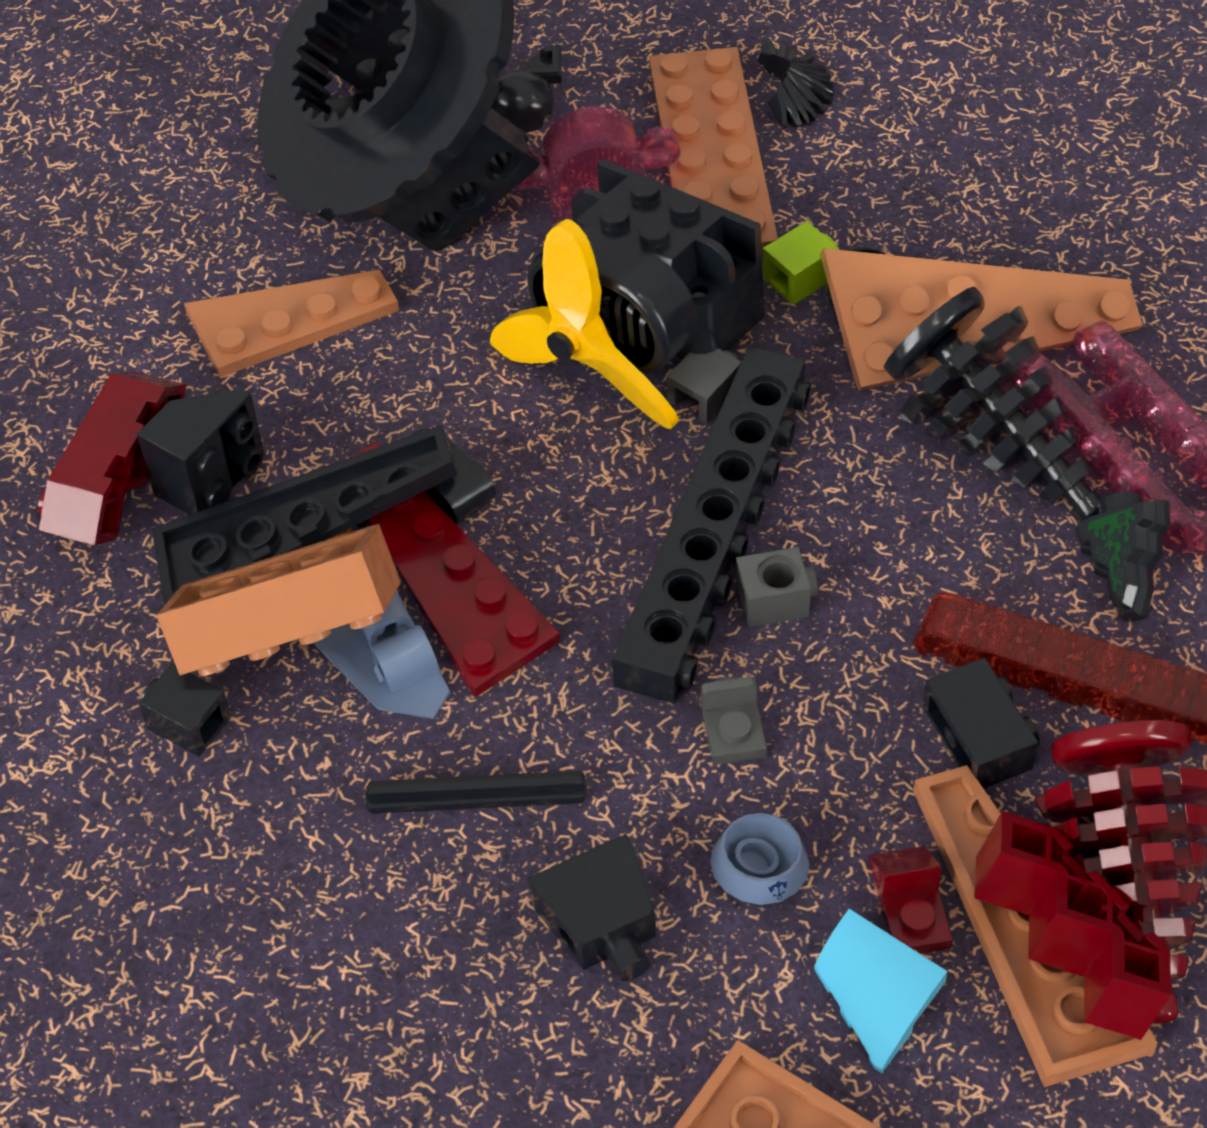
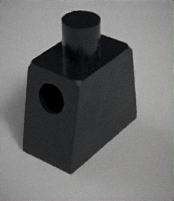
M627 834L528 877L530 900L534 910L583 970L609 959L621 981H630L641 976L649 969L651 962L641 943L656 937L655 911Z

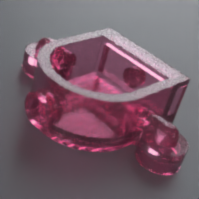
M601 106L580 108L562 116L549 128L543 140V155L538 157L535 152L531 151L532 155L539 159L541 166L514 189L524 190L545 186L553 224L557 225L565 219L573 221L571 204L572 198L576 193L584 188L599 191L597 163L602 158L645 176L644 170L663 168L673 164L679 158L681 150L676 133L669 128L658 127L651 129L638 141L632 122L623 113Z

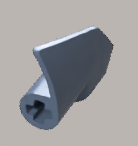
M397 590L385 612L381 613L382 619L378 622L360 629H351L350 624L330 629L331 634L328 637L313 643L378 710L434 719L450 695V690L440 672L435 654L420 624L415 626Z

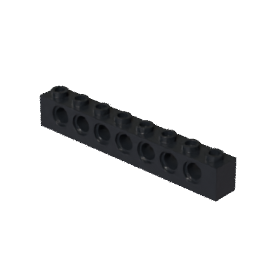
M750 346L747 347L612 658L614 687L675 704L681 687L687 689L692 687L699 659L694 657L699 645L707 647L711 641L716 623V616L711 615L716 603L725 605L733 580V576L728 574L732 563L736 564V557L746 555L749 543V535L745 534L749 524L758 525L765 504V495H761L765 485L774 486L781 464V457L777 456L780 447L789 449L794 437L796 419L792 418L795 410L804 412L808 404L811 383L804 381L805 360ZM670 641V642H672V643H660V642Z

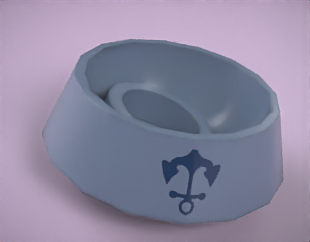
M765 813L744 815L733 821L714 844L710 859L713 876L725 892L740 901L758 905L778 903L796 894L807 880L810 866L806 848L792 825L778 816Z

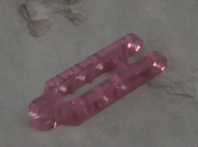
M1098 321L1076 332L1074 346L1078 358L1106 388L1088 396L1064 370L1059 372L1042 354L1034 365L1025 367L1021 371L1024 376L1016 383L1018 387L1029 379L1027 376L1047 366L1053 380V385L1041 394L1042 398L1035 406L1038 410H1042L1055 397L1060 396L1066 413L1054 427L1060 433H1063L1073 425L1079 439V444L1074 449L1082 457L1086 456L1089 465L1115 493L1134 492L1142 496V501L1168 500L1170 502L1171 528L1163 534V546L1169 550L1202 555L1207 558V511L1195 510L1192 506L1187 508L1164 484L1165 477L1159 471L1154 473L1132 450L1133 443L1127 437L1122 439L1114 430L1136 418L1207 493V424L1105 321Z

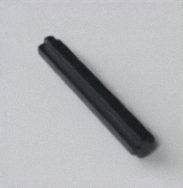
M581 771L371 781L366 788V804L368 811L372 814L582 803L586 798V779Z

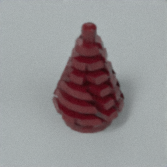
M1141 720L1106 724L1069 733L1053 742L1051 746L1053 762L1065 772L1088 775L1090 789L1074 791L1071 780H1068L1043 791L1044 796L1035 797L1034 800L1041 815L1045 820L1050 819V822L1061 823L1054 828H1057L1074 846L1069 854L1080 855L1074 858V860L1088 874L1096 870L1130 906L1125 915L1130 918L1144 935L1153 931L1167 947L1186 944L1193 938L1196 920L1192 918L1183 919V917L1163 918V914L1182 911L1181 907L1196 906L1199 903L1202 884L1200 882L1178 884L1176 874L1194 872L1195 874L1200 872L1206 865L1207 847L1194 841L1207 836V807L1202 806L1207 804V770L1179 766L1180 777L1162 779L1160 766L1171 763L1187 753L1192 742L1190 729L1183 723ZM1183 804L1184 812L1167 814L1166 806ZM1094 815L1095 823L1081 824V816ZM1188 838L1190 846L1172 848L1171 840ZM1101 848L1099 850L1100 857L1083 859L1082 856H1085L1084 850ZM1170 955L1171 981L1186 976L1189 957ZM1172 984V995L1154 1020V1024L1168 1023L1178 1017L1177 997L1173 994Z

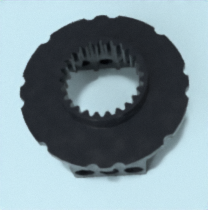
M303 0L293 14L273 53L274 65L271 72L264 79L259 101L257 119L258 144L265 147L262 164L266 174L276 180V191L287 202L314 218L331 222L332 219L338 217L346 223H354L379 217L434 252L445 249L541 166L539 159L532 155L527 144L529 140L527 133L491 109L500 88L498 76L503 67L508 64L514 33L513 0ZM330 70L363 93L374 92L373 100L371 102L365 99L361 100L357 112L352 108H348L344 116L337 112L329 115L332 107L325 102L330 97L331 92L326 90L325 86L332 81L333 76L328 71Z

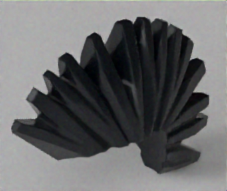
M763 36L757 61L764 65L765 70L769 74L773 72L774 77L780 76V82L782 83L775 95L767 102L770 110L782 129H786L787 123L795 128L801 127L802 124L809 125L810 121L814 122L817 120V114H825L827 108L823 104L831 105L834 82L830 81L831 75L826 72L824 65L811 64L815 58L812 54L809 53L797 57V46L793 44L788 48V43L783 40L777 50L768 36Z

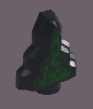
M1134 492L1109 494L1099 500L1100 514L1088 517L1077 523L1076 532L1081 553L1090 555L1094 573L1107 579L1110 600L1124 621L1134 622L1147 617L1154 592L1152 569L1163 556V534L1171 528L1170 502L1168 500L1142 501V496Z

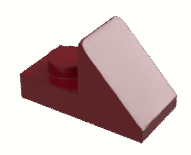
M924 846L868 855L888 934L920 954L951 949L953 939L939 893L940 863Z

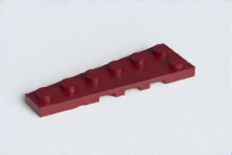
M375 441L351 457L381 447V445ZM425 491L365 521L369 526L380 524L390 555L406 588L410 590L421 608L422 614L430 627H433L444 645L445 651L475 697L560 642V633Z

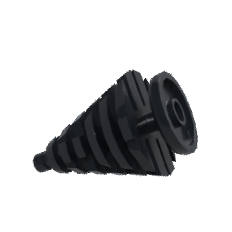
M975 286L967 288L935 310L888 357L883 367L892 378L898 381L913 376L935 359L942 365L938 366L921 383L926 388L923 393L910 395L900 410L902 413L898 417L912 425H916L945 407L948 411L943 416L934 417L926 429L929 434L942 441L964 428V423L972 416L981 415L967 429L970 433L963 439L957 440L954 445L955 449L970 457L981 451L989 441L1005 433L1007 436L990 452L992 455L982 463L983 465L998 473L1024 454L1028 461L1014 474V477L1011 479L1012 482L1026 489L1043 476L1050 485L1039 495L1040 498L1054 505L1064 497L1073 507L1071 510L1081 521L1100 514L1099 500L1102 497L1095 489L1092 491L1084 482L1092 472L1086 456L1079 459L1073 465L1065 459L1079 444V439L1073 425L1051 441L1045 436L1066 413L1060 396L1055 397L1042 410H1036L1029 417L1026 415L1042 398L1041 394L1053 385V380L1047 366L1027 376L1029 379L1020 387H1013L1008 391L1024 376L1021 371L1028 365H1034L1041 355L1034 336L1024 339L1006 352L1002 348L1008 342L1016 343L1028 326L1027 317L1021 306L1016 307L1010 313L1003 314L982 328L981 331L985 335L979 341H966L963 343L960 337L977 320L985 307L984 298ZM1004 354L1007 356L1001 363L995 364ZM951 394H956L949 402L946 401Z

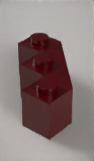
M135 371L111 373L48 478L46 487L41 492L38 502V511L41 515L39 531L91 545L115 540L119 533L126 490L145 486L149 480L137 433L169 401L183 399L187 384Z
M1002 811L976 856L974 898L1029 916V960L1084 977L1085 1023L1141 1040L1172 995L1170 949L1153 931L1144 935L1125 915L1130 906L1096 870L1088 874L1069 854L1074 846L1057 828Z

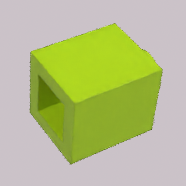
M806 221L763 247V279L794 305L827 284L820 254L823 248L837 250L839 248L830 236L822 234Z

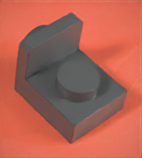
M723 677L714 682L704 683L701 686V712L712 765L767 758V746L757 706V684L755 677Z

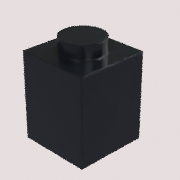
M172 663L159 679H154L147 685L139 701L148 730L198 757L231 718L224 690L191 673L179 675L176 665Z

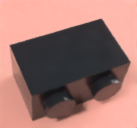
M985 657L926 680L923 699L924 711L958 767L967 765L983 789L1033 769L1037 747L1040 745L1038 731L1029 717L1021 716L1013 703L1012 691L1007 680L1001 674L995 675Z

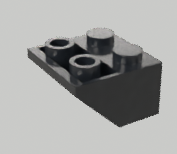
M244 389L171 400L137 433L154 495L189 515L227 502L231 489L245 475H253L261 466L263 456L265 455L250 392Z

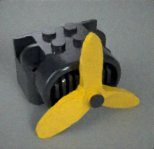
M602 158L597 163L599 191L584 188L575 194L571 204L573 221L565 219L550 230L546 235L543 251L535 256L529 266L527 284L535 308L521 310L501 321L492 331L490 343L502 355L515 362L529 364L548 363L558 358L561 360L571 358L584 363L602 374L648 417L661 426L672 429L680 421L678 415L664 396L643 374L659 371L674 357L683 360L689 352L707 354L714 352L718 348L722 351L729 350L765 317L761 224Z

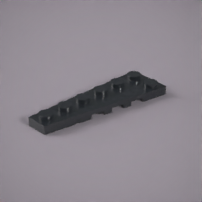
M443 425L152 528L164 605L181 585L328 540L458 475L450 442Z

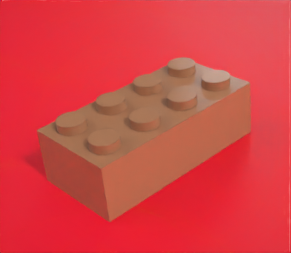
M376 524L181 585L157 613L156 617L179 675L198 670L199 676H207L227 668L230 665L229 660L248 655L250 661L260 660L278 652L280 644L298 639L300 645H308L328 637L331 634L330 629L350 624L351 629L370 626L382 619L381 613L385 612L401 582L380 524Z

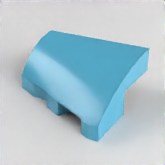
M848 909L832 932L814 967L824 987L832 993L840 1006V1013L848 1027L853 1028L867 1051L870 1064L880 1073L885 1070L910 1037L913 1025L946 983L948 972L851 909Z

